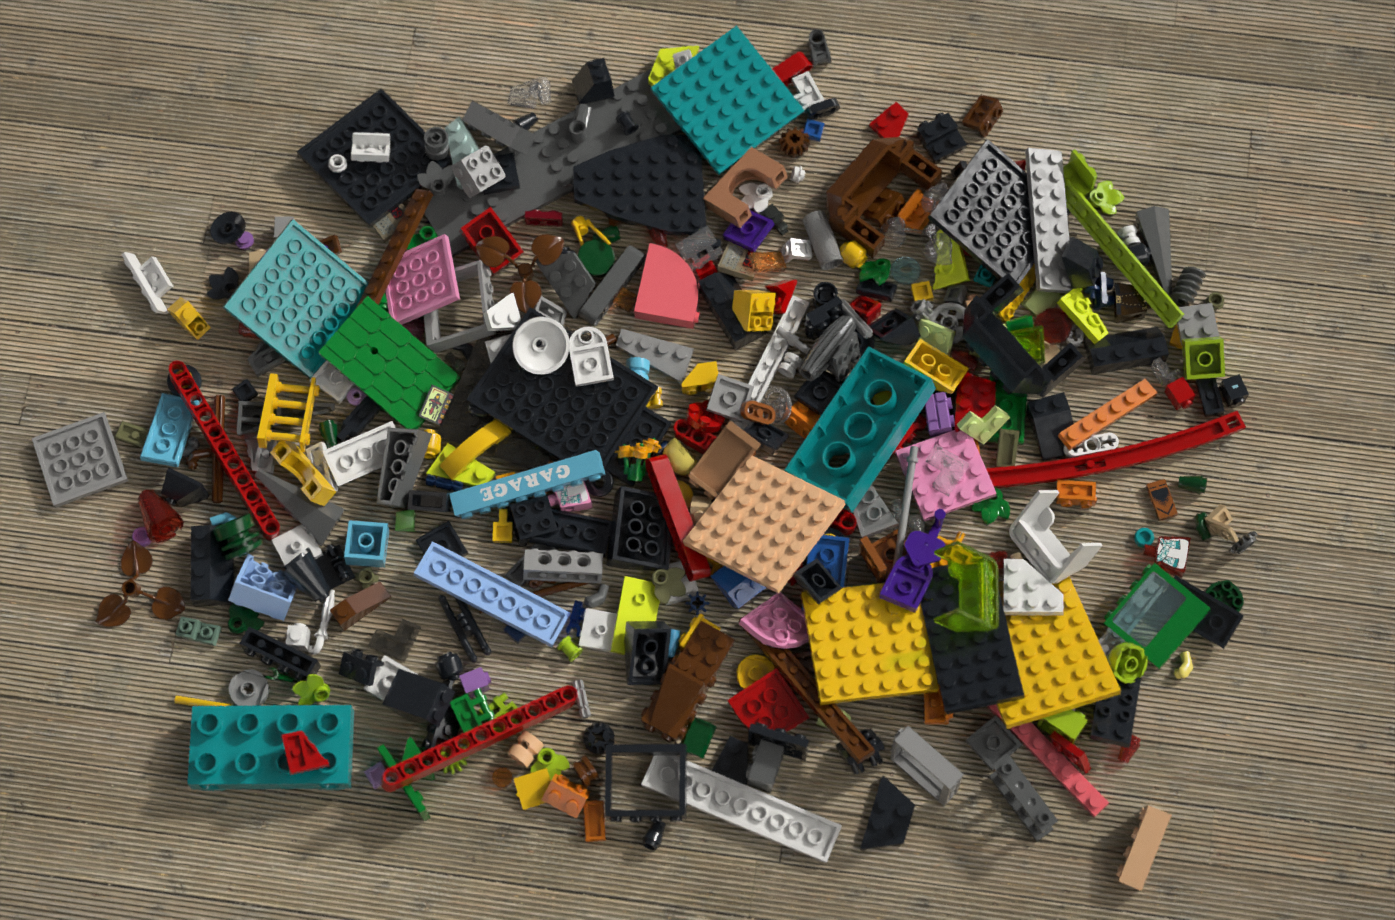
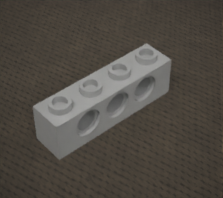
M525 549L523 580L601 584L603 553Z

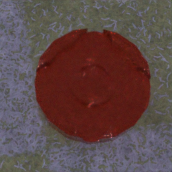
M1048 308L1045 309L1046 311L1038 314L1034 321V331L1040 341L1057 345L1069 337L1072 331V322L1062 309Z

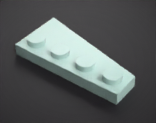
M456 118L445 127L453 165L479 150L477 143L462 118ZM456 178L457 186L462 190L463 187Z

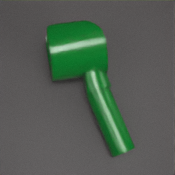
M268 668V670L273 671V677L265 676L268 680L277 678L291 683L294 678L280 674L275 668Z

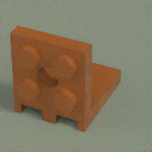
M898 529L874 543H871L867 536L860 539L858 554L866 562V567L876 578L877 584L884 583L892 571L894 559H888L886 553L888 551L895 552ZM903 547L902 557L908 555L905 547Z

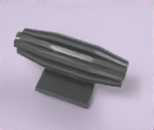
M843 315L837 319L809 349L798 370L803 378L808 381H814L830 366L835 371L837 382H840L843 377L849 374L851 367L859 361L861 356L857 333L854 332L856 329L855 320L851 316Z

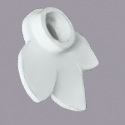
M748 183L739 187L740 192L745 195L741 201L748 204L749 209L754 208L759 213L767 208L768 200L773 195L771 187L767 184L757 185L755 183Z

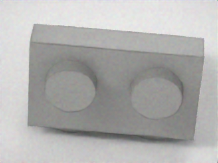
M488 146L480 148L451 166L453 174L459 180L469 198L474 197L506 176Z

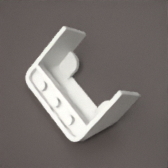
M1038 490L1010 526L1009 534L1034 568L1050 583H1058L1085 568L1103 545L1101 543H1081L1070 555L1049 529L1055 519L1054 513L1049 506L1058 496L1059 491Z

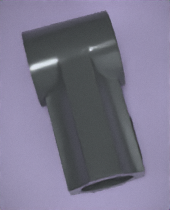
M586 104L576 105L573 120L569 126L571 140L574 143H583L587 139V129L592 108Z

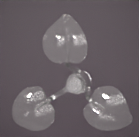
M946 183L931 187L924 193L922 207L926 212L931 213L948 191ZM893 217L887 220L881 227L880 233L885 236V246L889 248L900 247L905 241L906 231L924 234L930 238V241L923 248L926 259L939 265L952 264L951 239L945 233H937L941 229L935 224H930L927 226L926 231L904 228L905 221L902 218Z

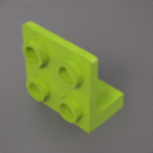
M1076 149L1072 150L1069 163L1063 166L1064 183L1067 180L1072 181L1083 196L1086 197L1094 189L1097 173L1093 167H1089L1083 154L1078 153Z

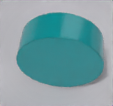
M1148 528L1138 529L1134 536L1136 545L1141 548L1150 547L1154 541V533Z

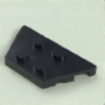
M885 776L881 778L860 847L862 851L871 848H884L891 845H903L915 804Z

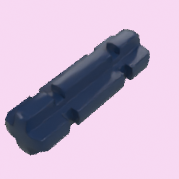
M428 474L425 483L428 486L435 485L437 488L449 491L453 489L454 492L463 489V483L460 481L453 482L451 479L439 476L436 478L435 475Z

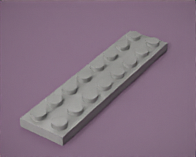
M1027 148L1025 150L1037 291L1067 294L1072 290V286L1062 260V255L1069 242L1062 151Z

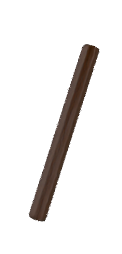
M215 395L214 414L225 431L224 395ZM213 432V437L219 436L218 432ZM224 447L219 450L221 453H224ZM213 452L212 502L219 504L223 502L224 469Z

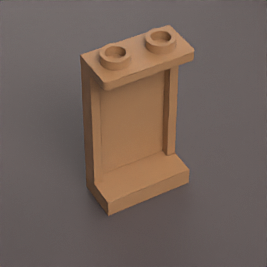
M729 421L688 474V477L691 478L689 482L696 488L699 486L706 490L704 494L712 500L715 497L717 498L738 469L746 464V461L750 459L761 443L732 421Z

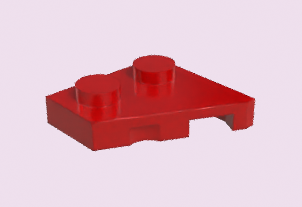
M1054 730L1049 736L1052 741V747L1057 752H1062L1071 762L1087 774L1091 766L1085 752Z
M303 731L282 735L290 775L329 767L327 759H324Z

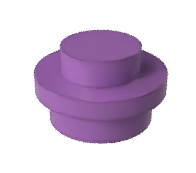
M244 231L241 238L235 243L238 248L247 250L252 247L254 238L251 233Z

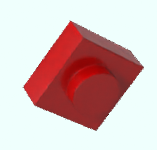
M710 256L693 265L701 280L718 272Z

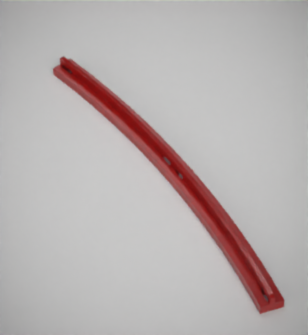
M1237 410L1176 433L1117 449L1055 461L986 468L993 486L996 488L1079 478L1118 470L1181 453L1245 430L1246 426ZM1086 464V466L1075 467V466H1078V465Z

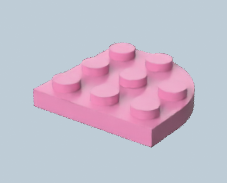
M781 592L779 594L776 593L741 618L739 625L763 644L772 647L796 648L809 641L804 612Z

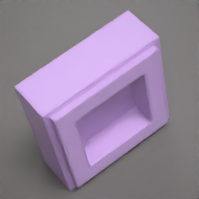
M381 761L364 771L374 789L381 786L382 775L386 770ZM391 777L386 778L387 781L392 779Z

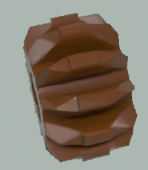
M796 126L793 130L787 128L786 133L782 132L779 139L781 152L785 151L786 157L792 154L793 159L796 157V154L802 157L803 152L807 153L808 146L810 145L808 133H804L803 128L798 131Z

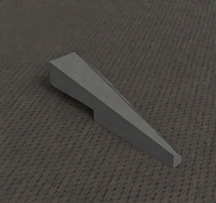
M1153 206L1137 211L1135 219L1146 247H1149L1152 257L1149 260L1158 283L1170 297L1172 294L1169 209Z
M239 401L237 436L259 430L264 402ZM314 402L312 416L335 411V403ZM278 407V409H274L275 416L304 419L305 410ZM274 424V425H271V427L278 426V425H282V424Z
M258 469L254 476L255 479H259L265 485V489L268 492L271 491L276 496L277 502L296 521L299 520L306 528L305 531L308 534L311 533L318 540L317 543L320 546L325 543L334 527L342 518L345 511L344 508L329 501L325 506L309 500L301 488L261 469Z

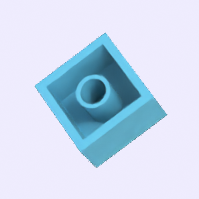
M349 520L344 553L346 565L385 568L389 538L388 523Z

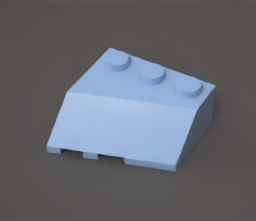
M248 554L236 578L228 601L238 606L250 608L255 612L269 615L273 619L284 621L297 587L278 572L269 570V565L264 562L259 564L253 560L254 556Z

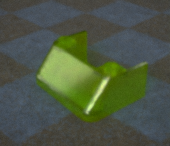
M959 541L935 550V555L948 561L949 574L959 580V609L957 608L934 618V622L955 632L991 631L996 629L999 625L998 565L992 557Z

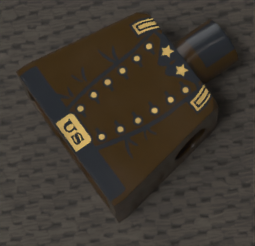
M1114 284L1113 296L1115 303L1113 305L1115 323L1145 318L1147 308H1151V306L1135 287L1130 284Z

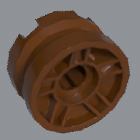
M584 755L580 758V761H574L571 765L574 766L573 769L585 787H587L591 781H597L600 778L589 759Z

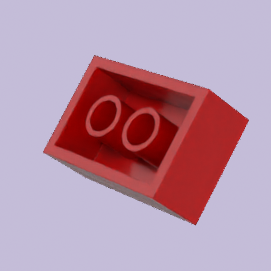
M491 207L460 228L459 232L478 258L476 244L482 239L491 236L501 237L507 241L509 250L506 255L513 261L524 253ZM504 258L501 265L490 267L492 277L511 263Z

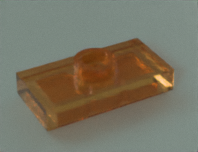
M756 252L748 255L754 272L784 271L787 268L781 252Z

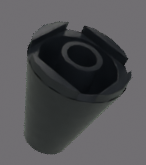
M308 547L305 549L307 552L305 555L303 552L284 566L286 569L284 572L280 569L278 573L313 601L319 600L322 602L329 596L328 591L330 588L312 551Z

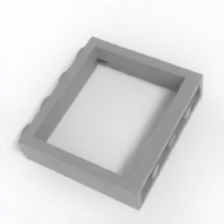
M478 260L454 268L457 282L479 276L483 313L495 305L492 300L493 286L490 282L491 269L489 266ZM438 309L424 315L426 343L435 353L494 335L496 331L487 330L483 315L484 325L441 338Z
M909 726L904 730L901 728L894 736L890 759L938 802L945 806L958 792L964 774Z

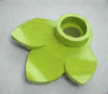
M1111 181L1100 182L1096 189L1092 190L1089 194L1090 204L1094 207H1100L1108 215H1115V205L1120 204L1124 200L1123 194L1113 189Z
M316 674L308 675L306 681L297 682L292 687L293 692L301 696L298 705H312L316 701L322 702L327 700L330 695L329 686L324 683L321 676Z
M543 748L537 755V761L531 767V773L547 768L550 780H552L555 774L562 775L561 771L570 768L569 761L565 756L556 754L551 748ZM549 755L550 760L544 761L543 757Z

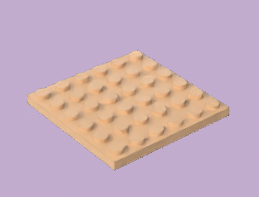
M751 456L746 461V464L738 469L683 542L685 546L779 594L846 504L843 499L761 459Z

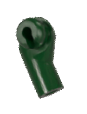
M1205 512L1197 513L1194 517L1196 528L1202 541L1211 537L1205 524V518L1207 517Z

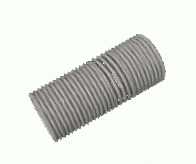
M819 210L807 214L803 218V223L821 269L831 270L842 264L843 258L840 255V249L825 212Z

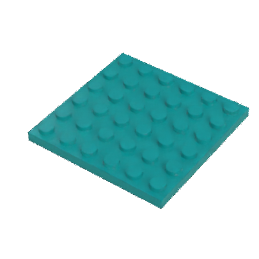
M737 25L650 89L718 175L735 164L751 147L755 149L805 111Z
M292 219L224 304L223 308L311 379L326 361L318 352L354 312L368 282Z

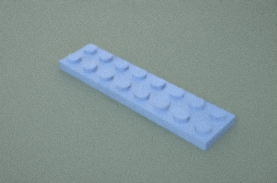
M433 541L413 576L550 647H553L570 616V612Z

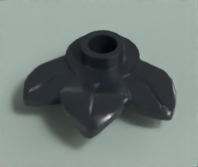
M227 267L224 276L209 275L212 289L208 291L207 295L214 300L229 299L233 294L228 293L229 290H236L239 287L237 272L233 268Z

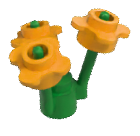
M648 438L647 441L643 440V443H636L634 447L623 444L619 446L618 451H615L618 454V458H624V474H627V480L642 481L646 472L645 460L650 458L652 452L657 453L662 448L658 445L659 441L655 438ZM628 457H636V464H631L629 467ZM641 459H645V460H644V463H643V466L640 465V464H641Z

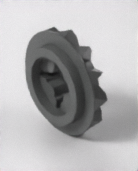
M1255 531L1249 532L1235 543L1230 551L1233 554L1244 552L1257 541L1256 537L1258 534Z

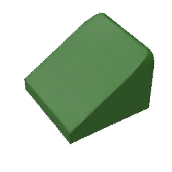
M415 510L396 512L395 531L415 532Z

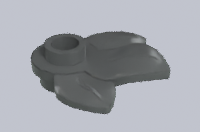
M431 161L426 173L418 174L420 185L430 189L431 193L435 196L444 195L447 192L448 184L454 179L453 170L451 169L452 165L442 170L437 163ZM437 185L442 186L440 190L435 189Z

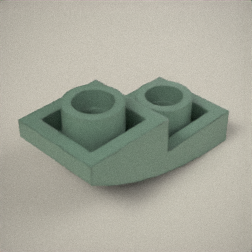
M181 617L175 635L191 641L216 646L222 628L218 625L202 623L197 619Z

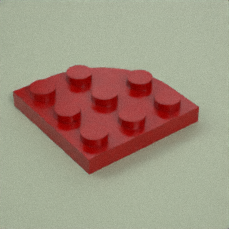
M777 668L727 700L738 719L748 729L751 723L755 724L758 722L767 725L769 729L775 730V728H780L788 732L810 718Z

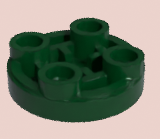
M590 240L580 247L578 258L592 277L602 278L613 267L615 254L611 246L606 242Z
M1231 581L1215 582L1206 590L1207 594L1236 611H1241L1244 604L1243 595L1240 589Z

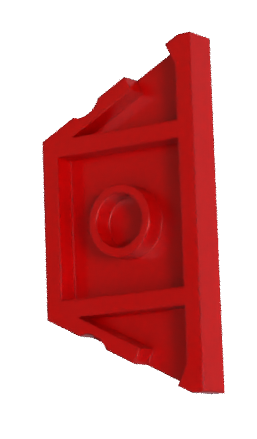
M966 372L957 386L955 432L961 431L957 424L969 411L983 418L995 406V382Z

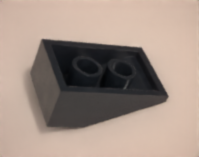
M1062 392L1029 401L1026 406V413L1043 462L1066 456L1064 453L1065 445L1058 435L1074 423L1065 393ZM1075 447L1072 449L1074 450V453L1077 449H1079V447Z
M626 621L624 644L627 685H662L660 681L667 671L671 628L664 621Z

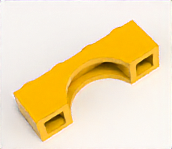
M279 441L270 452L281 466L285 467L299 479L303 485L301 490L310 501L325 506L336 493L334 488L295 443Z

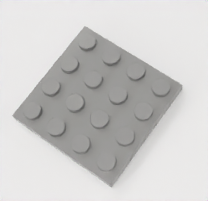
M105 412L32 438L55 508L128 482Z

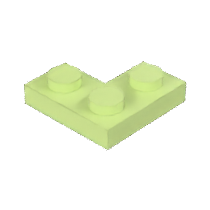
M995 405L983 418L969 411L957 426L963 432L985 444L1010 416Z

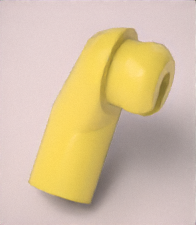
M1189 651L1180 653L1182 665L1174 671L1177 679L1187 678L1193 670Z

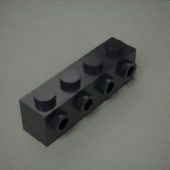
M248 627L239 643L244 650L243 653L252 658L257 656L261 658V662L268 666H271V664L276 665L279 671L284 674L290 672L299 681H306L307 676L310 674L317 675L321 668L317 659L251 627Z

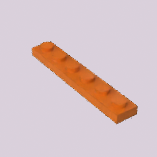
M1145 378L1060 432L1058 437L1070 451L1155 397L1157 391Z

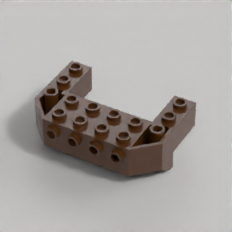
M901 137L872 139L839 176L836 182L829 187L825 194L827 217L831 229L849 242L854 240L867 250V255L872 259L884 246L885 236L861 219V216L900 172L929 193L941 180L942 169L913 149L914 142Z

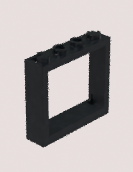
M686 744L606 745L605 818L610 820V822L621 823L622 820H630L631 823H641L642 819H650L652 823H660L662 819H670V822L676 823L682 822V819H687ZM613 756H680L679 810H612Z

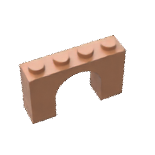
M751 147L730 168L723 178H720L718 183L706 193L703 199L707 209L741 228L752 214L748 204L733 196L735 188L746 180L756 179L777 189L788 176L782 164Z

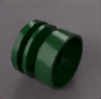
M250 513L213 529L217 541L227 540L228 542L221 550L225 551L230 548L232 550L224 555L226 560L247 555L263 544L262 539L252 540V538L259 535V532L249 533L248 531L255 525Z

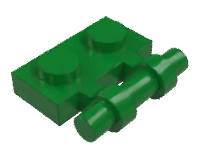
M480 688L473 691L476 697L473 700H470L467 693L450 702L463 733L482 725L484 721L489 722L495 717L493 710H490L486 702L488 701L486 695H483ZM480 705L483 715L478 716L474 707Z

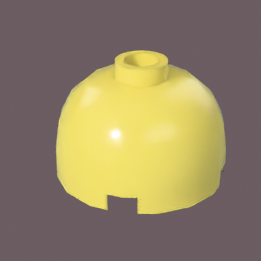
M673 438L664 448L663 454L667 455L673 472L678 475L689 474L698 463L676 438Z

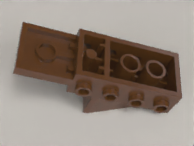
M700 621L683 652L678 657L675 656L671 664H669L666 673L660 681L661 687L659 690H655L650 698L652 700L651 704L643 709L640 715L642 717V725H644L643 728L651 733L656 732L660 734V737L669 743L672 741L677 744L679 739L682 740L687 732L686 727L688 723H692L697 715L696 710L698 706H702L705 702L708 689H712L716 683V673L733 646L735 639Z

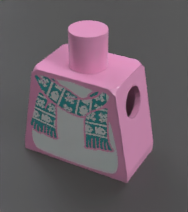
M582 481L583 484L576 487H571V485L565 486L564 490L548 495L550 506L559 504L560 510L565 512L591 509L592 502L585 482Z

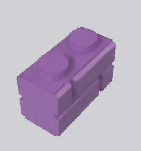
M946 392L932 394L925 404L930 437L952 431V427H955L954 415L950 416L949 409H953L951 397L947 398Z

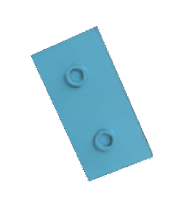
M161 394L140 455L141 461L173 467L179 466L194 421L181 397ZM195 400L191 404L197 406L199 401Z

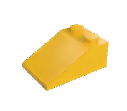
M922 339L917 342L903 363L932 378L936 387L935 390L950 394L954 392L969 369Z

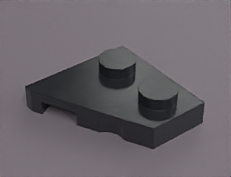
M730 736L712 771L747 785L748 744Z

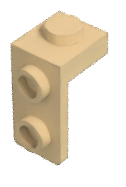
M1220 504L1205 518L1208 530L1213 535H1219L1226 541L1230 540L1235 543L1239 541L1233 528L1228 526L1233 520L1226 506Z

